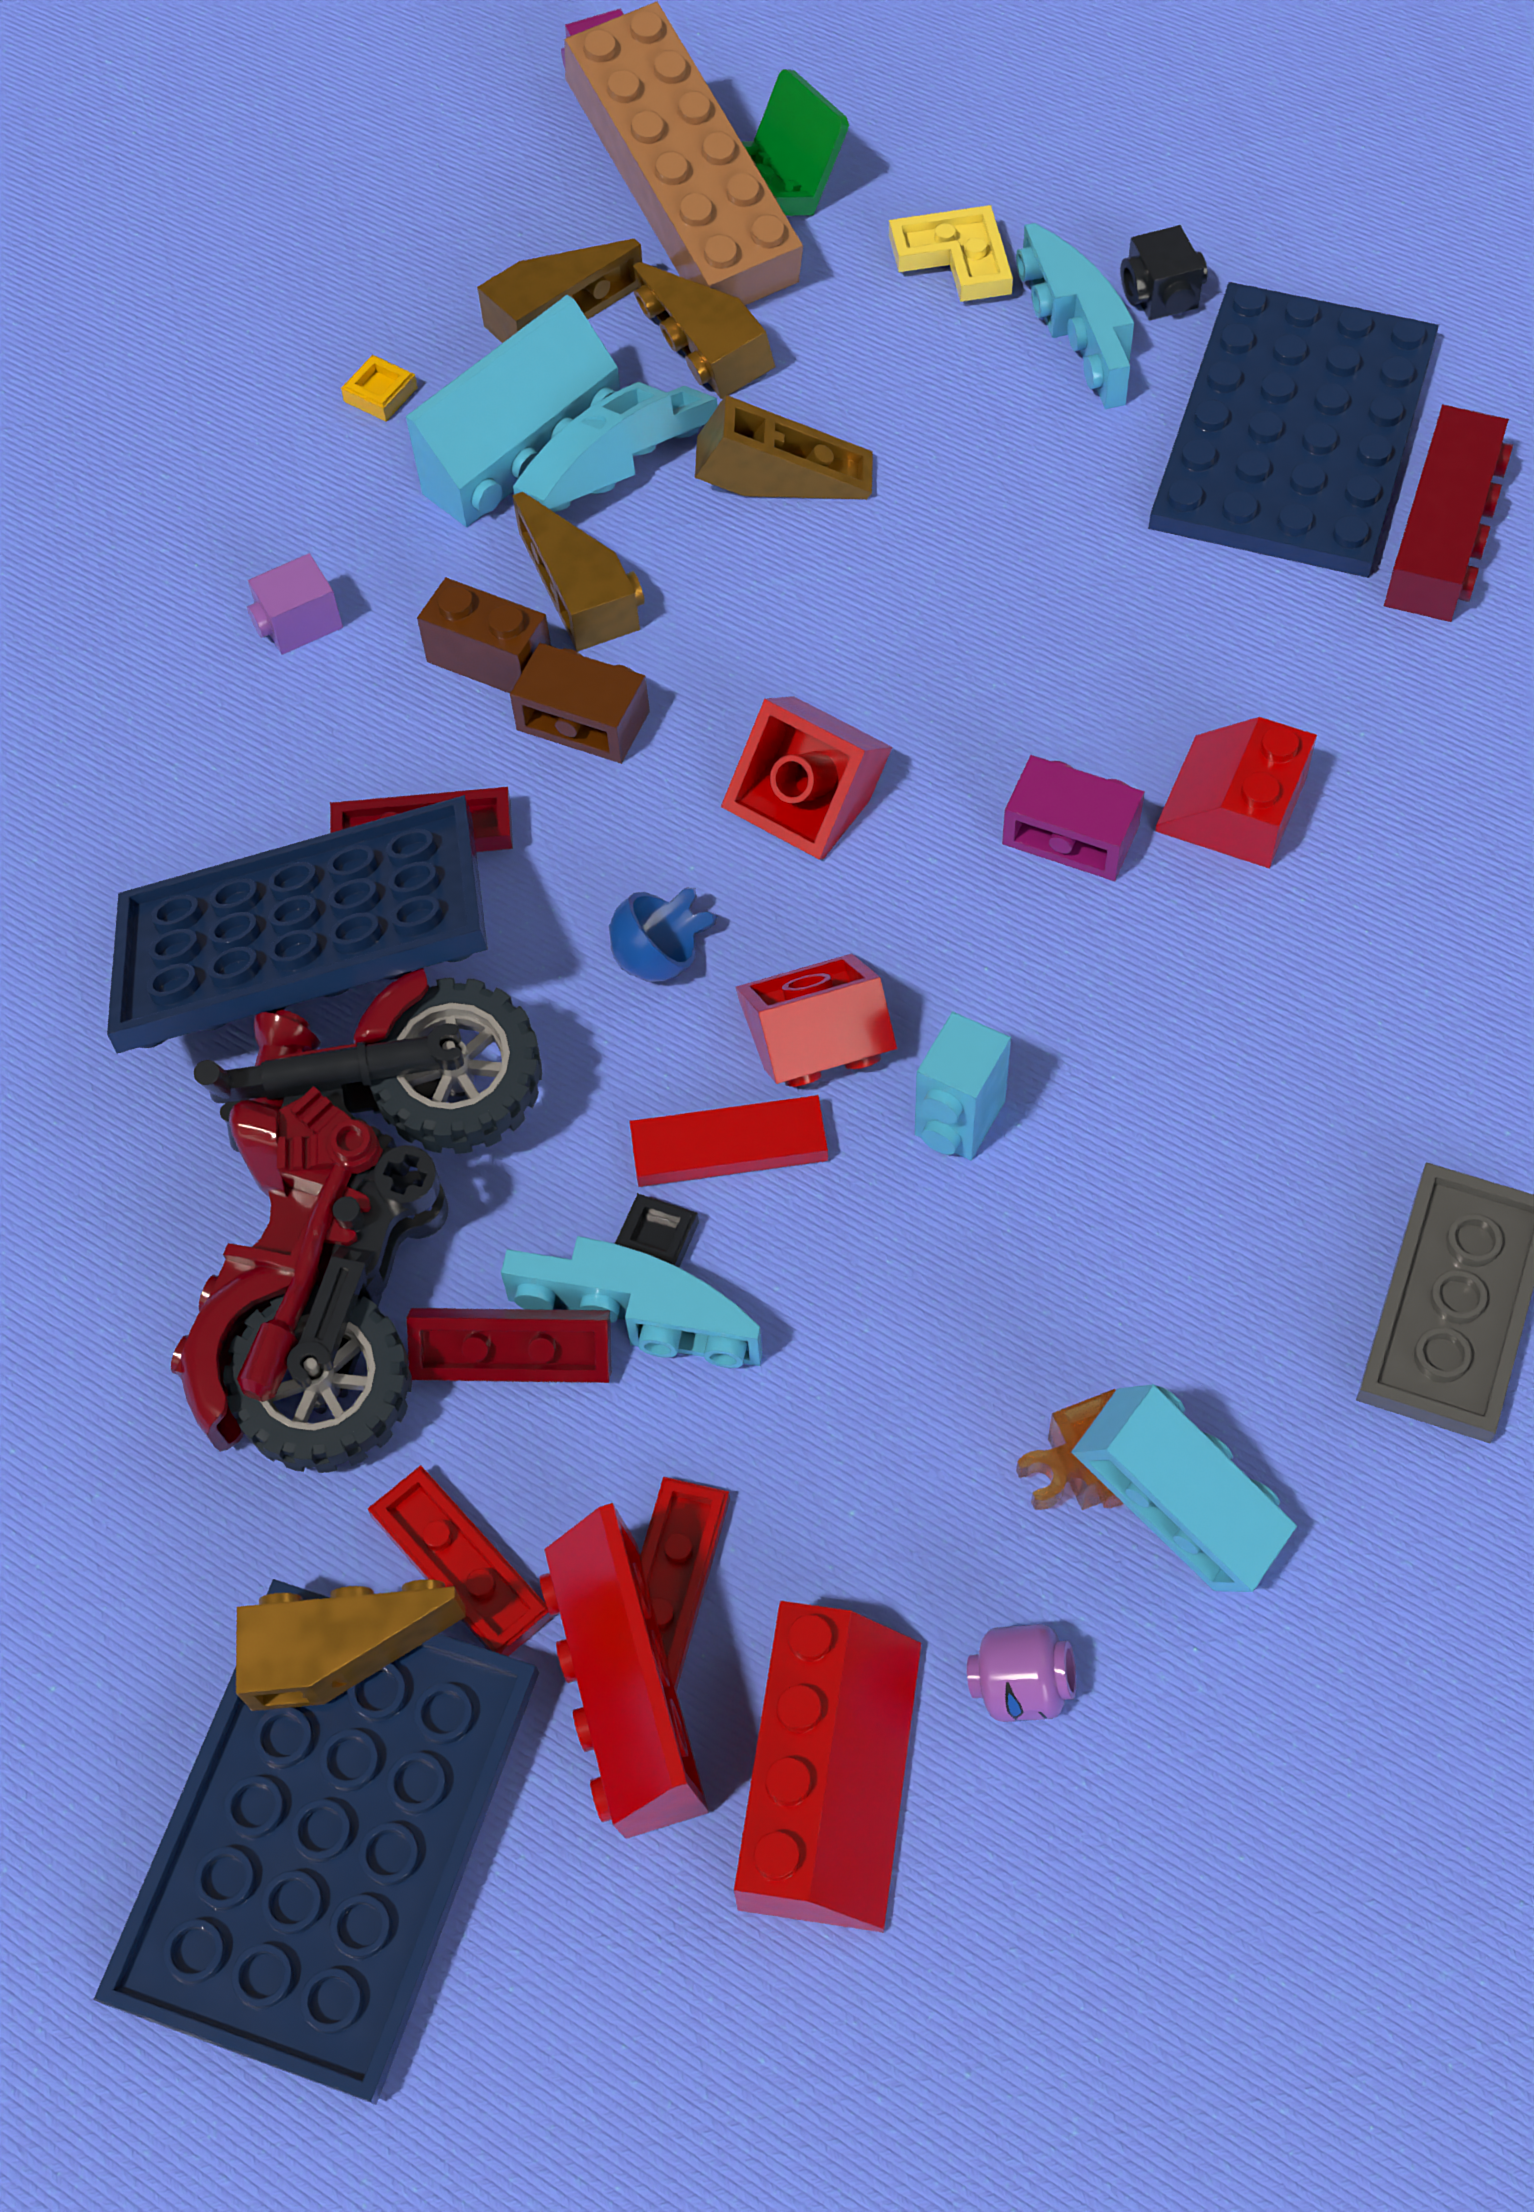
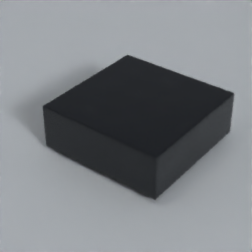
M637 1193L615 1244L646 1253L676 1267H680L699 1224L698 1213Z

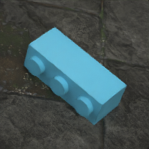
M1154 1384L1117 1388L1071 1453L1214 1591L1253 1592L1297 1525L1278 1507L1280 1505L1279 1498L1271 1489L1256 1480L1249 1479L1231 1461L1233 1458L1232 1452L1222 1441L1208 1433L1202 1432L1183 1414L1185 1407L1173 1393Z

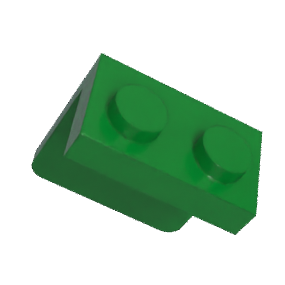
M787 69L780 71L754 141L741 142L785 216L814 215L847 134L849 122L840 110L795 70Z

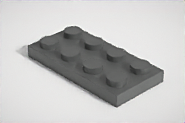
M1425 1163L1356 1401L1491 1443L1496 1434L1534 1288L1533 1194L1431 1163Z

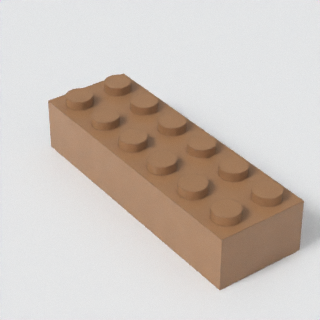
M656 1L565 38V80L680 277L735 296L744 305L798 283L803 244L659 3Z

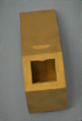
M640 261L633 265L639 288L634 290V295L641 310L648 319H652L655 316L661 322L659 323L661 332L674 352L680 349L684 351L687 355L685 356L686 363L700 385L708 382L720 399H723L725 395H730L775 368L766 331L739 298Z
M438 1580L410 1581L402 1585L401 1592L374 1594V1590L368 1587H341L331 1591L330 1598L304 1601L300 1595L293 1593L264 1595L259 1598V1605L237 1607L236 1694L252 1711L325 1704L465 1618V1605L455 1587H445V1583Z

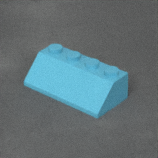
M569 295L564 296L406 416L422 494L465 527L470 526L485 513L494 510L500 501L514 491V484L529 463L568 423L594 404L620 390L618 366L573 298Z

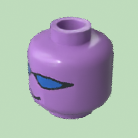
M1042 1624L990 1629L981 1641L979 1654L968 1656L967 1681L971 1697L973 1699L983 1698L990 1716L1001 1722L1056 1718L1060 1714L1065 1700L1074 1699L1076 1694V1667L1070 1642L1060 1641L1052 1628Z

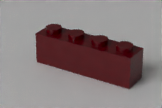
M1442 404L1395 561L1384 607L1451 622L1458 599L1470 601L1479 568L1469 566L1470 557L1479 560L1482 558L1491 526L1480 524L1482 516L1493 518L1502 487L1501 484L1492 483V477L1504 478L1513 444L1503 442L1509 419Z

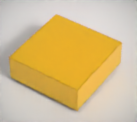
M372 355L341 387L344 402L387 422L417 390L418 386L415 374Z

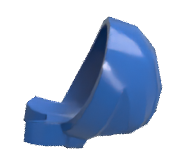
M684 888L670 902L646 892L633 893L616 908L609 924L612 954L622 970L646 982L666 981L669 978H675L690 967L695 960L694 935L706 931L715 925L718 915L708 911L694 915L690 911L692 904L697 898L696 888Z

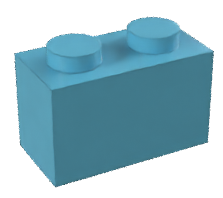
M953 1011L951 1012L916 1074L915 1135L922 1138L930 1148L942 1154L951 1155L955 1153L972 1161L1005 1103L1011 1045L1010 1036Z

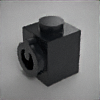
M1181 225L1131 237L1129 257L1124 258L1120 266L1121 283L1126 299L1131 305L1141 304L1149 321L1199 308L1202 284L1206 283L1208 276L1207 265L1203 254L1200 251L1195 252Z

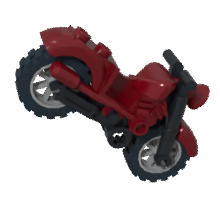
M420 968L392 982L376 996L360 1019L354 1034V1044L318 1049L321 1046V1041L309 1030L310 1024L304 1018L286 1010H276L274 1013L262 1012L255 1015L254 1033L260 1048L255 1066L225 1070L211 1060H203L196 1065L194 1069L195 1080L209 1090L210 1097L214 1102L225 1103L220 1109V1116L227 1123L230 1146L233 1150L240 1152L256 1184L263 1193L270 1197L271 1202L270 1222L261 1238L252 1247L227 1244L223 1253L226 1260L218 1276H210L205 1283L199 1299L200 1312L189 1335L183 1336L177 1344L171 1361V1372L177 1374L182 1380L188 1405L198 1426L220 1452L233 1447L245 1434L259 1452L273 1462L274 1460L281 1461L286 1468L304 1472L305 1467H315L318 1473L337 1471V1464L349 1461L350 1465L353 1466L367 1459L366 1452L375 1445L379 1448L384 1446L393 1435L390 1430L396 1421L402 1422L408 1407L405 1400L407 1392H411L412 1376L408 1367L409 1359L392 1321L388 1316L385 1317L380 1312L378 1306L382 1298V1292L388 1284L399 1245L407 1237L414 1239L426 1238L440 1230L448 1216V1202L433 1160L427 1152L415 1146L403 1145L396 1147L391 1136L382 1134L379 1129L369 1126L367 1122L360 1118H355L352 1113L372 1110L374 1114L381 1113L388 1125H394L398 1135L410 1143L418 1140L422 1142L424 1149L438 1153L442 1152V1147L453 1148L455 1154L473 1152L472 1146L485 1143V1146L489 1147L501 1141V1133L505 1132L508 1128L515 1131L525 1120L524 1111L527 1106L533 1108L539 1094L537 1084L539 1080H542V1064L537 1038L531 1028L526 1012L521 1006L517 1008L513 1006L511 996L501 989L496 988L492 992L486 989L485 983L482 981L467 979V983L462 984L455 983L454 978L436 980L437 986L429 987L424 968ZM459 1029L477 1031L479 1034L465 1046L461 1041ZM493 1041L501 1052L502 1062L473 1060ZM474 1075L495 1077L491 1085L481 1093H478L473 1085ZM410 1167L417 1168L418 1171H409ZM361 1351L367 1363V1376L353 1375ZM288 1368L293 1379L282 1382ZM348 1389L362 1390L354 1405L344 1412L336 1398L346 1397ZM301 1392L304 1393L293 1420L280 1413L273 1404L274 1401ZM326 1404H328L335 1419L315 1424L307 1423L313 1410L319 1414L325 1413L327 1410Z

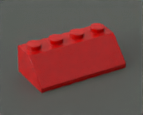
M613 1503L598 1507L544 1549L550 1572L540 1575L539 1579L549 1614L551 1616L561 1615L566 1639L557 1641L556 1649L563 1675L567 1683L577 1681L583 1707L573 1710L578 1738L584 1752L595 1751L601 1775L600 1777L590 1779L591 1792L597 1813L602 1823L612 1820L613 1826L627 1839L707 1814L709 1810L677 1690L671 1676L668 1657L655 1615L638 1544Z
M787 1601L779 1602L734 1886L738 1911L884 1933L921 1642L851 1610Z

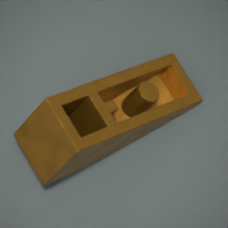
M633 238L515 263L477 287L484 327L503 343L566 295L573 298L587 320L639 288L633 265L639 261L643 263L641 244Z
M725 395L697 436L695 478L742 496L867 500L872 493L873 451L728 395Z
M520 492L512 495L521 539L576 651L578 652L640 630L637 606L644 604V595L635 572L625 573L614 551L526 493Z

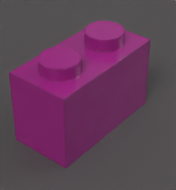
M1030 755L1005 808L1002 844L1115 881L1138 831L1145 791L1130 787L1120 780L1105 779L1074 769L1061 761H1049Z

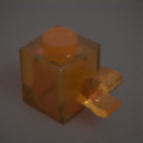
M1115 1389L1053 1412L1048 1441L1052 1449L1028 1452L1017 1461L1016 1472L1019 1478L1039 1472L1045 1474L1051 1481L1047 1487L1032 1492L1031 1504L1035 1510L1048 1509L1057 1504L1064 1494L1067 1482H1069L1082 1510L1102 1503L1104 1508H1113L1124 1504L1071 1453L1116 1391Z

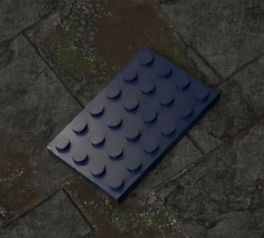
M1228 282L1150 513L1148 529L1369 578L1439 325Z
M465 795L118 893L107 1035L116 1053L139 1047L152 1048L162 1044L167 1039L200 1030H216L228 1022L262 1012L274 1013L276 1010H283L289 1005L321 996H337L356 986L381 979H398L413 970L445 961H462L474 953L488 950L473 820Z
M276 1579L272 1580L266 1594L293 1593L300 1595L303 1601L330 1598ZM438 1633L325 1704L252 1711L236 1694L235 1667L93 2000L377 2105L539 1676L537 1667Z

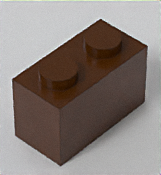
M447 577L444 578L417 617L428 663L507 693H511L539 642L551 646L546 614Z
M540 642L510 693L516 730L622 764L650 712L645 675L636 673L634 670L623 665H610L585 657L572 649H559Z

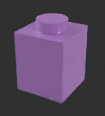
M310 553L248 580L254 599V604L247 606L250 619L259 636L263 638L270 635L282 655L343 628L334 592Z

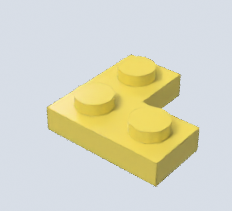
M991 205L889 220V239L898 272L950 265L960 302L1012 294L1013 277Z

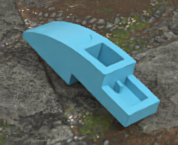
M1036 223L1026 224L1024 226L1023 248L1018 249L1016 252V263L1020 279L1023 282L1029 281L1032 288L1031 296L1035 315L1037 318L1044 317L1052 338L1068 335L1073 351L1080 350L1084 359V375L1087 385L1090 389H1097L1105 409L1126 405L1134 321L1124 302L1103 274L1076 248Z
M636 382L614 392L568 423L542 448L514 484V494L524 492L551 511L557 512L568 508L572 500L589 493L599 494L608 492L615 487L616 482L635 475L633 455L650 453L656 449V444L673 437L683 438L696 434L699 431V427L707 423L718 407L717 398L687 386L664 392L641 382Z
M577 1236L572 1259L506 1250L501 1276L508 1301L515 1302L523 1309L610 1310V1323L617 1321V1319L626 1320L630 1345L638 1346L647 1354L664 1358L673 1357L677 1353L701 1356L709 1363L724 1368H737L742 1366L743 1363L760 1366L762 1359L760 1326L730 1299L709 1284L679 1267L640 1251Z

